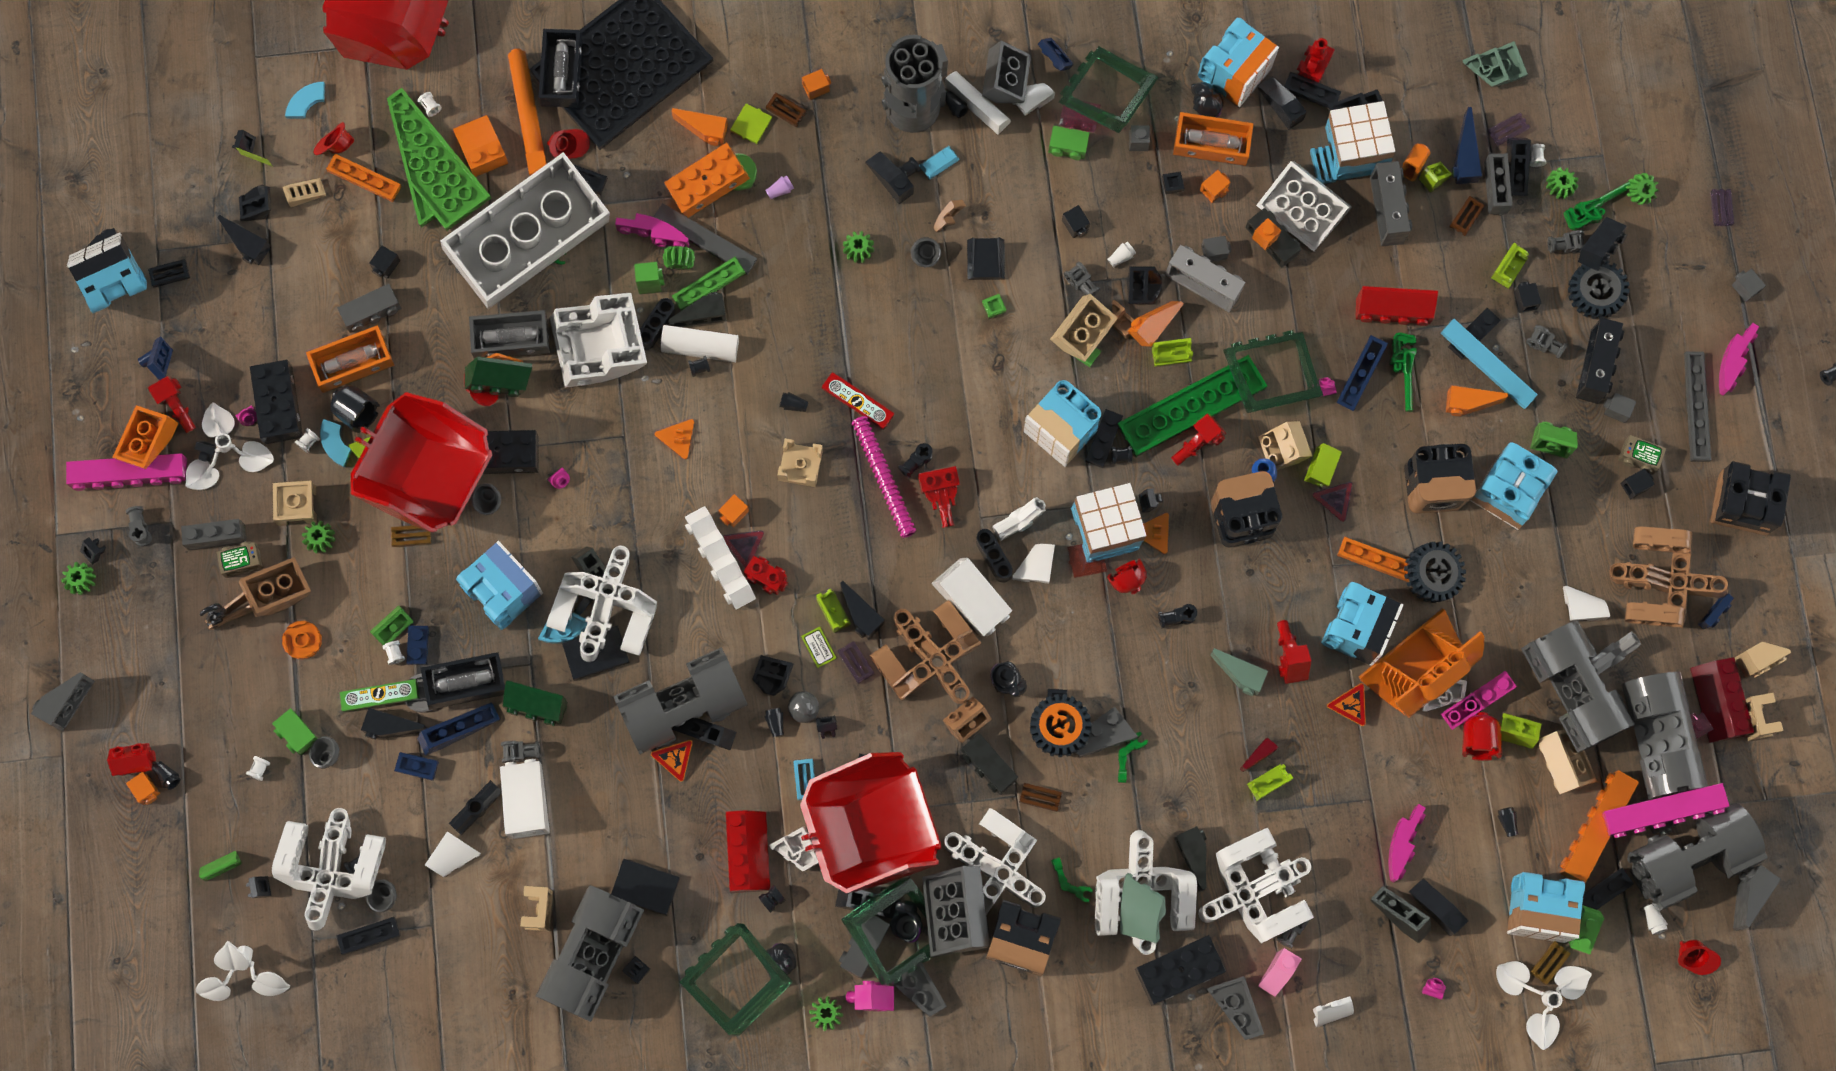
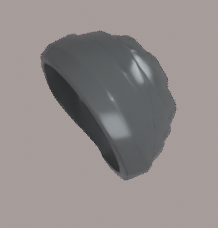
M929 237L918 239L911 248L912 260L920 267L933 266L941 255L939 244Z
M480 484L472 493V505L480 514H493L501 505V494L492 484Z
M804 691L797 692L789 700L788 711L795 721L808 723L818 715L819 703L813 694Z
M323 736L316 739L309 750L310 761L314 766L321 769L333 766L339 758V745L331 737Z
M378 879L374 882L372 894L367 895L366 900L372 910L385 912L395 904L397 892L391 882L385 879Z

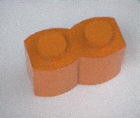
M1417 143L1413 146L1402 165L1404 178L1415 181L1430 155V150L1426 145Z

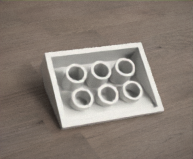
M1290 161L1256 205L1261 210L1266 208L1267 211H1271L1280 225H1284L1292 235L1313 251L1319 247L1352 208L1351 205L1295 161Z

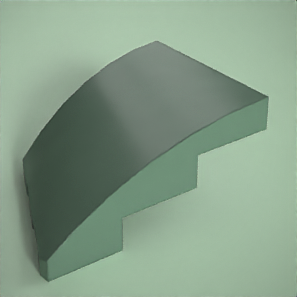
M1515 41L1462 60L1468 68L1491 87L1504 85L1528 76Z
M1127 873L1121 898L1120 934L1157 943L1160 939L1159 922L1166 914L1165 897L1153 891L1147 884H1140L1132 878L1133 875L1131 873Z

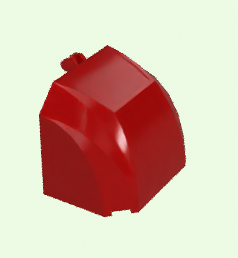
M325 0L322 8L323 12L326 13L327 26L323 27V32L343 58L408 70L430 56L437 35L444 37L446 32L440 28V25L447 27L449 24L448 20L443 18L449 0Z
M405 392L387 406L373 432L361 427L360 431L371 436L368 442L360 437L355 438L354 441L365 446L351 472V495L391 516L431 533L445 526L455 525L492 457L486 437L488 436V431L444 402Z
M901 752L870 753L809 780L800 804L809 834L803 835L801 838L802 841L811 839L813 845L806 846L805 851H815L824 881L845 893L857 892L889 883L938 865L939 860L936 856L937 850L941 849V842L917 770L905 763L903 760L904 755Z

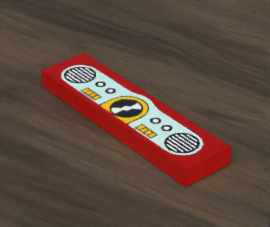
M833 372L822 385L824 391L860 415L866 416L869 421L883 430L894 416L892 411Z

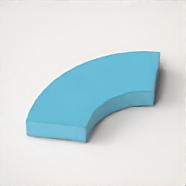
M316 82L300 89L288 103L285 117L287 119H305L306 113L311 106L318 102H324L325 83Z
M323 419L320 429L323 448L335 463L345 468L352 450L342 442V426Z
M572 613V618L568 620L565 632L546 627V622L538 639L553 644L571 641L577 638L581 632L585 631L587 626L586 618Z

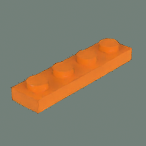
M334 154L326 168L327 172L391 202L395 200L402 187L401 184L337 154Z
M1343 538L1337 556L1410 582L1409 578H1404V575L1408 574V571H1404V567L1408 565L1405 563L1406 559L1350 538Z

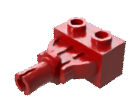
M1319 38L1317 41L1315 40L1312 46H1308L1304 54L1307 56L1305 61L1301 60L1297 67L1298 75L1318 83L1320 82L1335 49L1327 46L1328 42L1326 39Z
M167 376L147 387L157 404L161 405L167 402L174 412L172 417L175 420L178 419L186 433L196 429L189 417V408L184 409L177 395L181 394L179 389L182 387L176 378Z
M1207 413L1193 425L1198 434L1188 443L1185 441L1184 447L1171 457L1177 466L1190 456L1196 457V451L1207 443L1217 446L1225 440L1224 436L1227 433L1213 416Z
M953 466L919 473L917 476L921 494L925 493L926 498L932 503L933 510H937L936 502L938 503L942 528L948 527V524L949 526H954L951 505L956 506L957 486L960 485L957 467Z
M1281 620L1277 623L1280 634L1278 645L1283 648V656H1280V677H1284L1285 684L1306 681L1309 678L1311 657L1307 644L1297 646V638L1291 634L1288 621Z

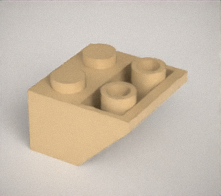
M1300 421L1285 422L1258 436L1265 458L1273 461L1277 470L1298 464L1312 457Z
M1761 642L1735 657V661L1746 678L1751 675L1756 678L1786 661V656L1791 651L1787 648Z

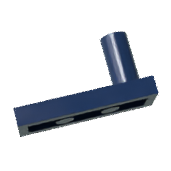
M160 336L154 341L152 350L139 357L138 362L143 368L147 367L158 380L166 377L173 349Z

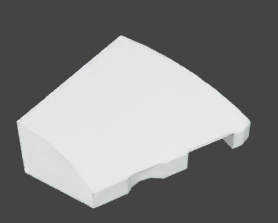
M1044 83L1028 85L1025 102L1012 104H1016L1026 116L1037 107L1040 109L1054 99L1055 92Z
M1035 544L1014 573L1012 580L1049 584L1055 545Z
M1569 586L1563 587L1570 621L1607 620L1610 617L1605 600Z
M1459 680L1441 696L1423 706L1422 711L1427 712L1461 701L1465 698L1467 681Z
M805 826L769 845L772 850L779 852L784 856L783 858L794 863L801 871L819 864L815 851H805L806 846L813 845L811 839L802 841L801 836L809 834Z
M447 832L425 866L445 877L475 857H479L481 853Z
M1351 997L1315 1007L1313 1011L1316 1017L1313 1021L1315 1026L1319 1027L1352 1015L1354 1008Z

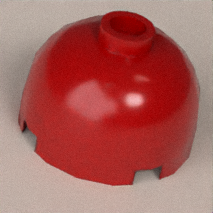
M1138 559L1137 563L1135 560H1131L1116 568V574L1112 575L1110 573L1107 576L1113 588L1119 593L1131 592V594H1135L1142 589L1141 586L1145 583L1147 572L1141 559Z

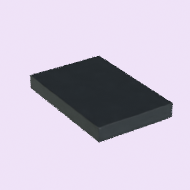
M618 625L611 627L607 631L604 648L600 649L598 657L592 662H586L582 659L579 638L562 643L574 681L630 663L627 653L621 650L623 640ZM600 631L593 633L591 635L598 636L600 634ZM586 648L584 651L586 653H592L594 652V649Z
M623 859L611 895L636 906L667 916L680 877Z

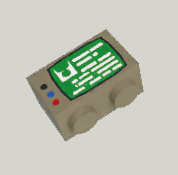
M1630 435L1624 441L1618 461L1623 462L1628 467H1637L1641 470L1645 468L1647 472L1654 474L1660 469L1666 448Z
M243 542L241 546L234 548L233 546H227L222 548V551L216 552L220 572L225 578L263 569L260 549L255 542Z

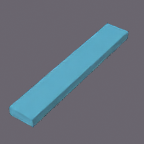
M1452 319L1443 329L1441 334L1505 393H1508L1523 409L1538 395L1458 321Z

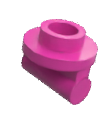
M1328 377L1321 378L1316 383L1317 397L1337 393L1335 381Z
M252 405L235 415L243 426H251L257 421V414Z
M562 467L547 480L555 488L561 489L569 483L570 476Z
M1438 978L1428 979L1423 987L1422 994L1442 1000L1446 986Z

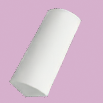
M957 71L945 78V88L965 101L967 107L997 135L1011 123V120L987 98L983 97Z
M663 325L661 352L700 358L706 355L707 359L736 363L739 345L738 335Z

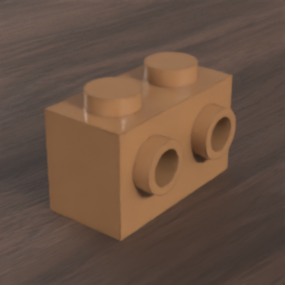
M971 697L943 719V722L950 733L963 743L991 721L992 718L985 707L974 697Z

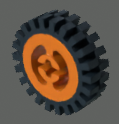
M1056 694L1054 697L1049 696L1046 700H1042L1035 707L1030 721V733L1032 734L1033 741L1036 742V746L1041 748L1042 752L1050 753V756L1053 757L1054 755H1058V757L1066 755L1068 757L1072 753H1077L1088 741L1091 731V717L1087 713V708L1082 706V702L1076 701L1072 696L1069 698L1065 694L1063 696ZM1059 713L1066 714L1073 720L1075 725L1073 733L1068 732L1070 722H1067V717L1059 715ZM1048 719H1053L1051 729H1054V734L1063 738H1056L1048 732L1046 727ZM1057 723L1064 724V729L1056 728Z

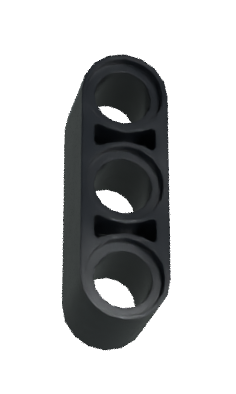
M661 299L641 326V338L645 336L650 337L648 342H643L644 350H649L655 345L662 335L663 325H669V319L675 316V306L671 299ZM665 306L671 307V310L668 312L662 311V308ZM655 321L661 323L658 327L651 326Z
M988 529L980 530L976 537L977 547L996 580L1001 583L1008 582L1012 576L1013 569L994 534ZM987 536L990 541L983 543L980 541V537ZM996 552L999 558L996 560L991 559L989 554ZM1004 568L1009 574L1001 576L998 571Z

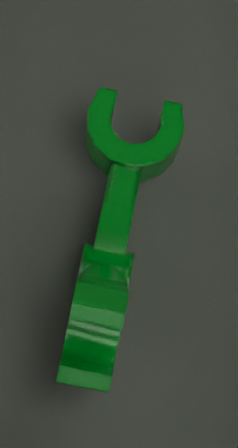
M1141 732L1136 733L1138 738L1142 735ZM1137 739L1130 740L1127 746L1119 750L1118 783H1126L1127 755L1134 749L1144 748L1148 744L1147 739L1142 743L1138 742Z
M1060 857L1051 860L1054 870L1057 872L1061 890L1075 894L1083 902H1089L1090 899L1084 898L1083 893L1084 891L1092 893L1093 889L1084 886L1077 887L1068 883L1063 872Z

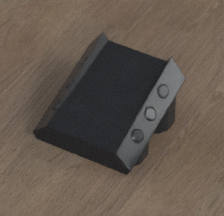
M998 237L970 238L967 240L968 280L1005 279L1004 239Z

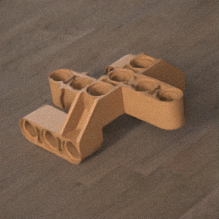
M1635 527L1633 548L1673 552L1671 572L1654 567V564L1643 565L1632 564L1631 562L1615 563L1610 567L1609 571L1612 581L1616 584L1624 585L1627 589H1632V586L1644 587V590L1654 588L1669 593L1668 604H1648L1644 601L1643 603L1627 602L1626 622L1683 628L1688 595L1717 598L1726 596L1729 590L1726 578L1690 573L1693 537L1691 531ZM1678 562H1685L1687 564L1684 568L1676 567ZM1617 570H1622L1624 572V574L1621 577L1614 576V573ZM1636 572H1642L1644 573V576L1642 578L1637 579L1634 577V574ZM1677 580L1685 582L1681 587L1674 585ZM1696 582H1703L1705 584L1700 589L1694 587ZM1721 583L1725 587L1722 590H1716L1714 586ZM1679 598L1683 603L1676 606L1672 604V601Z
M949 600L933 610L941 621L942 627L946 628L953 638L942 648H939L931 640V634L929 631H924L919 624L921 620L917 616L914 618L906 609L898 610L894 615V624L898 629L896 632L905 639L911 653L915 651L923 661L906 672L890 648L885 644L869 655L873 663L902 701L930 679L936 677L955 703H965L968 700L970 691L952 664L981 645L976 635ZM900 615H905L908 618V621L906 623H900L897 620V617ZM915 630L919 633V637L912 639L908 635L909 632ZM955 647L959 653L952 656L948 653V649ZM939 658L942 660L943 665L935 667L932 664V660ZM923 669L926 671L927 676L919 678L916 672ZM944 675H953L954 681L951 683L946 682ZM963 690L966 696L962 699L957 698L955 692Z

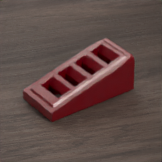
M1265 738L1240 767V770L1242 772L1247 771L1274 753L1279 747L1269 738Z

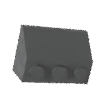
M1003 41L991 47L988 52L982 96L995 103L1025 102L1031 55Z

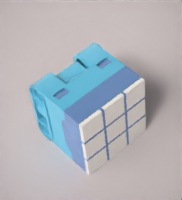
M499 541L456 578L460 584L459 586L474 601L479 600L484 605L485 614L500 630L509 626L518 615L543 594L536 580Z

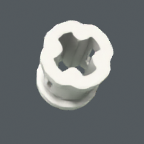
M431 92L424 93L417 100L425 108L428 117L436 115L442 108L440 104L435 102Z
M1544 144L1531 145V167L1546 165Z
M307 428L305 430L306 433L299 441L296 440L295 443L306 453H309L310 447L316 441H319L320 438Z
M398 640L388 642L382 646L383 650H386L389 659L387 661L388 665H395L405 660V657L400 652V642Z
M254 756V762L250 771L246 772V775L262 781L263 773L266 767L270 765V762Z

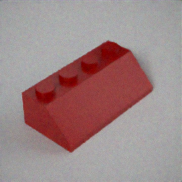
M1362 286L1356 297V320L1366 323L1380 321L1383 324L1398 322L1401 325L1417 323L1419 326H1427L1434 319L1438 291Z
M749 810L727 811L726 830L730 892L769 891L770 872L766 812Z

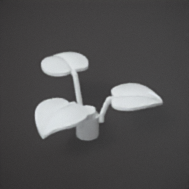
M211 403L203 416L202 429L208 437H216L215 444L217 448L215 449L211 465L208 461L204 462L199 459L190 463L186 471V487L193 490H205L217 483L220 475L219 471L213 467L216 464L219 452L226 453L231 449L241 455L239 458L240 466L248 472H258L272 464L274 461L273 455L267 447L255 441L244 443L242 451L235 447L228 435L235 425L233 416L217 404Z
M227 941L214 957V963L219 968L230 970L225 981L221 982L216 977L206 978L197 985L196 993L213 1001L225 1000L231 993L230 988L226 985L233 972L236 970H246L248 967H250L252 980L255 981L252 984V988L261 995L275 996L282 994L290 988V985L282 977L272 972H263L256 976L254 962L251 961L253 955L252 948L248 946L237 948Z
M1511 961L1499 964L1496 971L1498 983L1506 993L1519 995L1524 987L1542 996V1002L1547 1008L1543 1011V1015L1539 1013L1533 1014L1528 1019L1526 1025L1529 1037L1542 1050L1547 1049L1554 1042L1560 1027L1557 1016L1547 1013L1562 1004V996L1571 1000L1582 996L1592 975L1589 971L1580 967H1563L1554 976V981L1558 985L1556 992L1551 990L1542 992L1525 984L1530 979V972L1527 966L1521 962Z

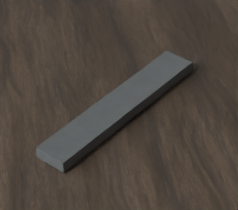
M663 203L653 216L675 227L688 238L689 242L724 262L736 257L746 275L749 274L757 262V258Z
M1686 351L1684 353L1690 462H1710L1711 448L1705 353Z

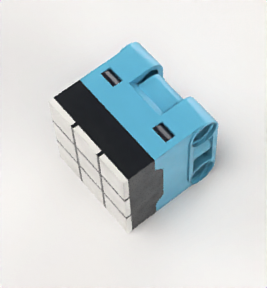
M117 233L69 255L67 266L93 314L109 307L111 301L127 293L131 297L147 289V280L121 233Z
M1350 582L1343 590L1337 604L1339 609L1337 617L1329 623L1321 643L1330 649L1337 650L1372 666L1383 655L1403 604L1367 589L1358 583Z

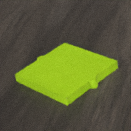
M745 104L730 131L741 136L743 140L747 139L758 144L771 122L772 116L762 112L760 108L756 109Z

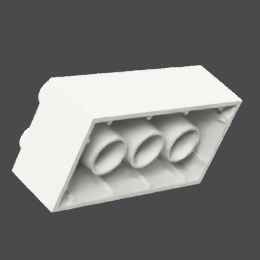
M563 152L444 237L440 242L442 250L484 305L490 309L607 224L610 212Z

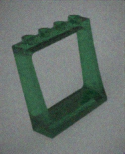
M1098 46L1094 52L1091 50L1085 57L1087 62H1082L1078 67L1077 71L1079 74L1074 73L1068 81L1071 85H1066L1061 91L1062 98L1058 103L1120 133L1159 77ZM1096 59L1101 60L1139 84L1138 90L1120 116L1101 110L1072 96L1073 91Z
M1293 330L1282 333L1283 336L1281 337L1272 334L1265 336L1266 340L1260 341L1259 338L1248 340L1249 344L1242 345V341L1231 344V348L1223 350L1247 413L1323 396L1303 332L1294 334ZM1291 340L1295 341L1308 389L1256 401L1250 392L1235 354Z
M911 878L897 880L841 919L864 954L881 985L898 983L902 980V974L915 971L917 969L916 965L919 962L924 963L932 958L930 945L927 944L887 973L862 930L863 923L905 894H908L927 919L924 896Z
M737 923L735 926L728 927L724 931L725 936L714 941L711 944L712 949L708 953L700 955L698 957L699 962L695 967L687 968L684 972L686 976L679 982L728 1035L740 1036L793 983L743 923ZM741 936L769 972L771 979L730 1019L697 987L696 980Z

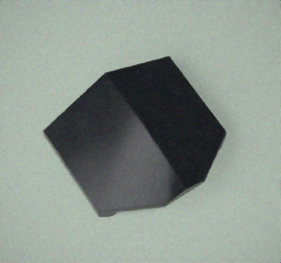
M259 185L245 195L239 196L240 221L262 220L267 217L271 211L270 187Z
M1129 266L1127 280L1128 304L1155 303L1162 290V277L1155 266Z
M761 655L752 680L764 694L775 696L786 688L794 664Z

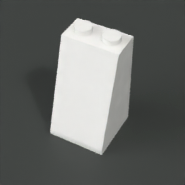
M969 558L958 559L931 583L946 600H949L963 619L979 636L991 635L996 630L995 626L999 622L1002 624L1010 617L1008 614L1012 612L1011 608Z
M536 759L525 760L522 764H517V762L505 763V766L500 767L505 835L510 839L550 834L542 764L540 761H536Z

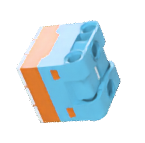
M1236 18L1225 31L1220 44L1212 46L1202 58L1198 77L1203 82L1211 84L1216 91L1240 108L1256 89L1257 85L1271 71L1279 47L1248 25L1243 19Z

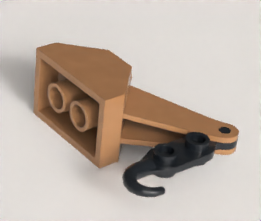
M295 557L241 578L239 584L243 593L226 606L215 603L204 608L199 615L203 616L208 613L205 622L209 630H213L250 612H253L255 617L272 615L285 610L310 595L311 590ZM247 601L249 602L250 605L226 616L227 614H229L239 606L243 605Z

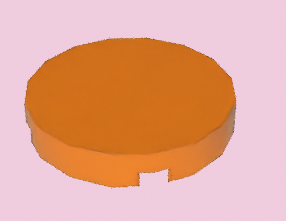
M296 621L290 624L282 636V645L285 652L292 658L299 660L314 656L322 644V635L319 629L307 621Z

